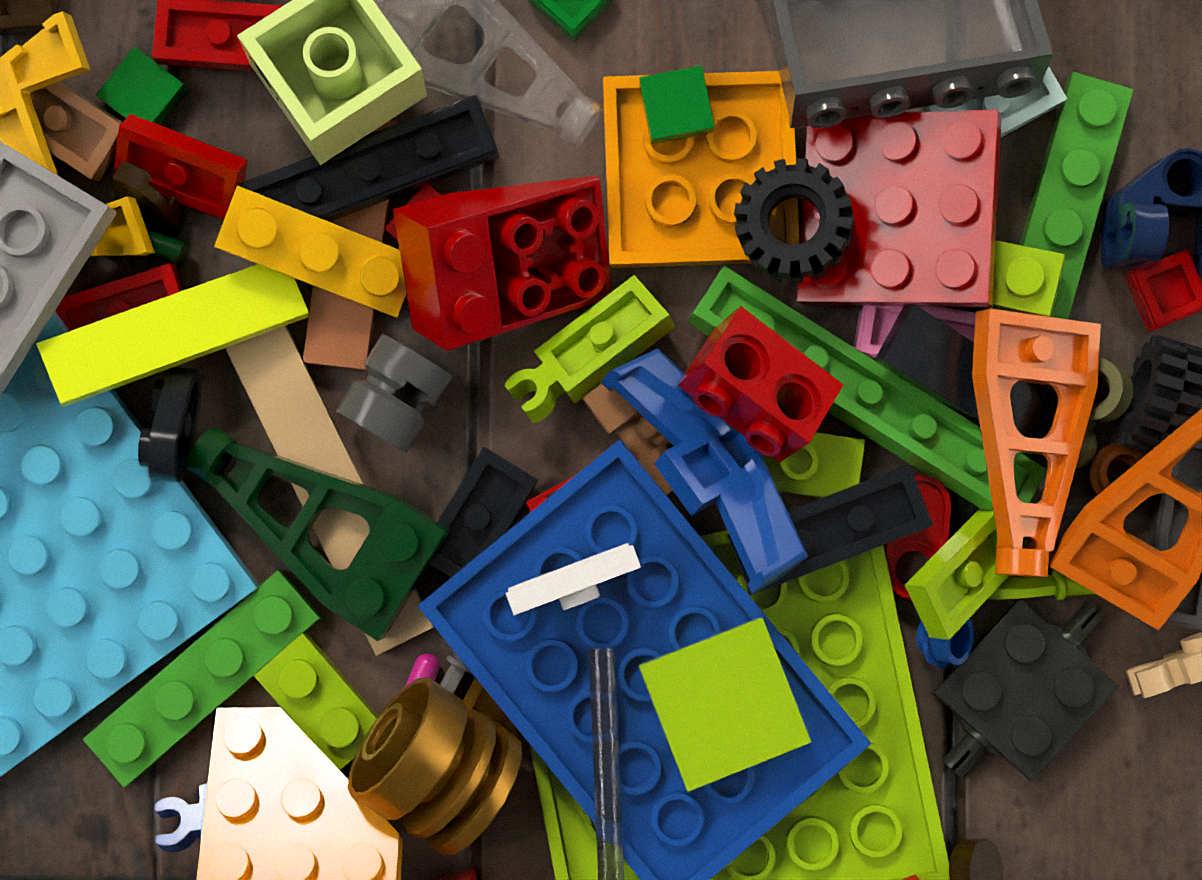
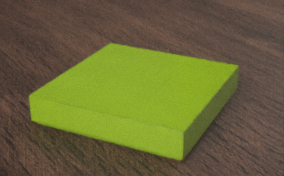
M763 617L756 618L638 665L682 781L688 792L811 743Z

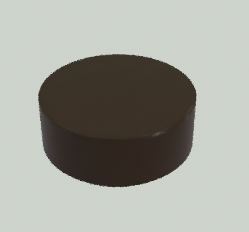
M989 839L960 840L951 853L949 862L950 880H1003L1002 861L995 844Z

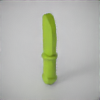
M1054 570L1052 575H1048V577L1023 576L1007 578L988 599L1004 600L1054 595L1055 599L1061 601L1070 596L1092 595L1095 593Z

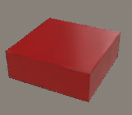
M1188 249L1163 258L1156 264L1124 275V279L1148 333L1202 311V282Z

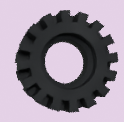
M796 158L795 165H786L785 159L774 161L775 169L766 172L764 167L754 173L756 180L753 184L745 183L740 191L742 200L740 203H736L734 211L737 225H735L737 237L746 257H749L753 266L761 273L763 270L769 273L771 279L782 282V278H789L793 284L804 283L803 278L814 276L816 280L825 276L824 270L832 265L835 268L842 261L841 255L845 249L849 250L852 242V229H854L849 195L847 196L844 184L838 176L833 178L829 173V168L820 163L815 168L809 166L808 159ZM792 198L804 199L810 202L820 214V224L814 236L808 241L797 245H789L777 240L769 227L773 210L781 202Z
M1158 334L1157 336L1153 335L1149 343H1145L1142 347L1141 357L1137 356L1133 364L1134 372L1130 376L1133 383L1132 401L1126 412L1116 420V425L1119 426L1116 431V439H1119L1118 444L1144 453H1149L1202 408V348Z

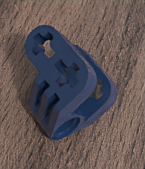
M1186 148L1179 149L1149 165L1104 202L1100 249L1101 262L1104 267L1139 270L1158 263L1164 254L1169 232L1168 214L1185 216L1197 211L1193 263L1198 275L1202 276V151ZM1170 167L1178 168L1186 175L1189 187L1185 197L1175 194L1167 184V173Z

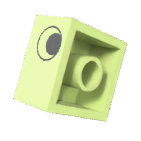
M292 0L237 35L250 65L320 165L427 96L422 68L373 0Z

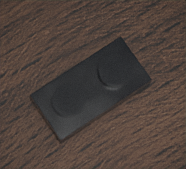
M483 446L438 520V523L451 531L430 564L453 577L510 529L539 480Z

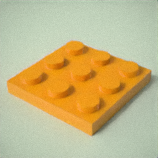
M779 71L704 73L714 123L713 133L656 144L650 143L639 88V77L649 75L603 77L609 267L636 268L752 264L749 257H746L735 230L737 221L734 211L736 203H740L742 200L740 191L745 183L753 184L756 180L754 173L764 167L766 172L775 169L774 161L785 159L786 165L796 164L795 128H790L789 126L790 118ZM798 198L781 202L773 210L769 221L770 231L773 236L782 243L789 245L799 244Z

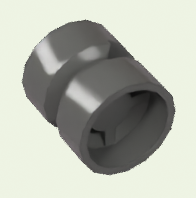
M381 334L364 362L368 376L365 380H353L335 411L407 453L425 424L420 412L423 407L436 406L453 376L387 335Z

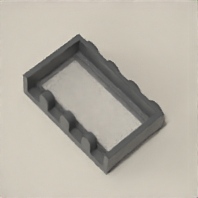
M1037 0L759 1V4L764 9L789 113L790 128L810 125L813 128L822 129L835 126L843 120L871 115L877 118H891L902 114L908 109L937 105L940 108H953L971 99L1000 95L1003 98L1020 97L1031 92L1033 89L1040 88L1053 56Z

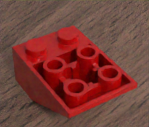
M597 176L453 192L393 209L412 329L445 351L597 303L612 292L600 178Z

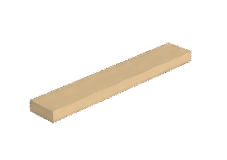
M287 325L225 348L278 456L365 485L307 365L303 362V357ZM291 482L302 506H304L309 498L308 492ZM336 507L322 510L312 526L332 567L336 569L348 568L370 531L369 525L363 517ZM417 588L412 592L384 639L376 641L365 633L376 656L434 628L432 623L418 608V605L423 600Z

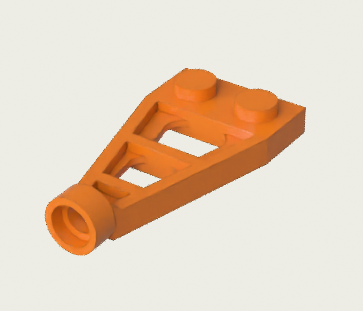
M997 309L976 311L972 379L998 536L995 574L1048 577L1049 551L1054 550L1098 388L1101 324ZM1016 382L1050 385L1057 393L1058 405L1049 433L1042 439L1024 437L1019 433L1014 424L1010 392ZM1018 452L1043 455L1047 459L1048 468L1045 487L1041 500L1036 504L1023 503L1016 495L1014 457ZM1024 537L1030 538L1026 549L1022 548Z
M1202 408L1086 504L1054 546V550L1049 553V565L1051 568L1158 631L1197 583L1202 573V492L1196 491L1171 476L1173 467L1194 445L1202 442ZM1160 493H1165L1183 503L1188 510L1187 521L1177 543L1165 551H1159L1123 528L1124 520L1131 511L1148 497Z

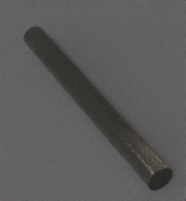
M615 647L588 648L598 880H625Z

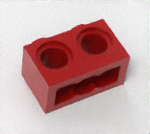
M740 306L713 329L677 386L691 395L695 404L702 411L711 416L720 417L745 436L746 442L755 451L765 456H770L780 463L810 443L842 389L843 384ZM725 362L733 367V369L737 373L738 378H736L729 372ZM777 402L784 406L789 417L780 410Z

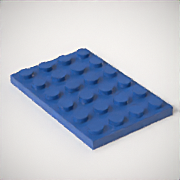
M620 439L418 605V608L640 880H710L872 744ZM626 543L629 546L633 545L641 568L596 584L600 597L566 610L562 609L559 599L513 615L506 596L509 587ZM763 617L811 743L688 792L682 781L638 665L756 618Z

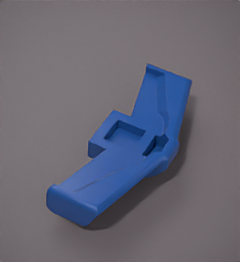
M655 349L610 370L601 384L609 391L615 390L674 445L664 451L654 464L690 515L693 516L716 503L750 579L748 587L752 595L786 575L808 557L762 457L763 454L750 447L745 440V436L720 417H714L702 411L695 404L693 397L677 386L685 374L659 349Z

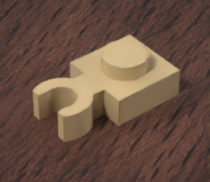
M1202 632L1182 638L1180 640L1182 650L1164 655V659L1125 670L1132 694H1142L1143 698H1147L1185 683L1195 684L1202 681Z

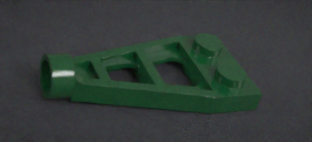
M215 426L210 427L200 436L186 459V469L216 488L323 606L376 641L385 638L451 531L396 495L240 442L237 443V440ZM234 456L235 466L233 470L224 474L223 471ZM270 476H279L304 488L308 492L309 498L291 527L281 524L259 504L258 495ZM329 507L340 508L360 515L369 525L370 531L346 569L332 567L313 547L310 540L309 532L322 510Z

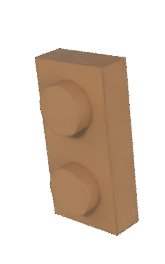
M63 82L31 92L30 97L50 153L89 179L101 181L116 156L118 129L122 121Z

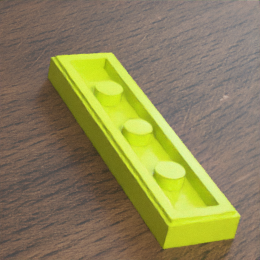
M256 264L36 344L63 408L308 318L309 312L295 278Z

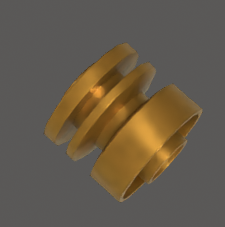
M429 677L417 678L400 690L385 706L370 727L350 769L347 789L351 798L386 820H398L403 817V825L407 833L415 838H424L428 846L440 854L454 855L468 847L489 826L503 806L516 780L522 760V743L515 734L503 726L496 727L493 721L483 713L467 716V706L462 699Z

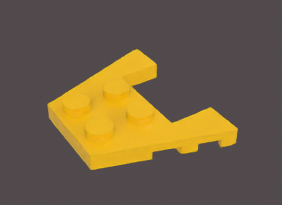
M63 11L53 14L42 23L45 28L23 46L16 44L0 57V141L56 175L58 174L30 93L91 71L73 18ZM127 196L107 203L106 205L116 211L117 214L90 256H147L155 253L136 198Z

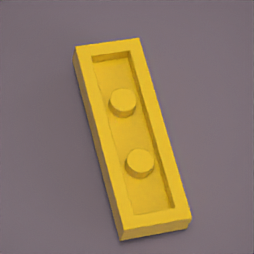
M237 185L215 242V248L382 313L398 317L406 297L399 249Z

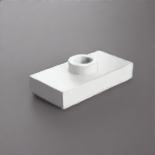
M626 543L509 587L506 596L513 615L559 599L562 609L566 610L600 597L596 584L641 568L633 545L629 546Z

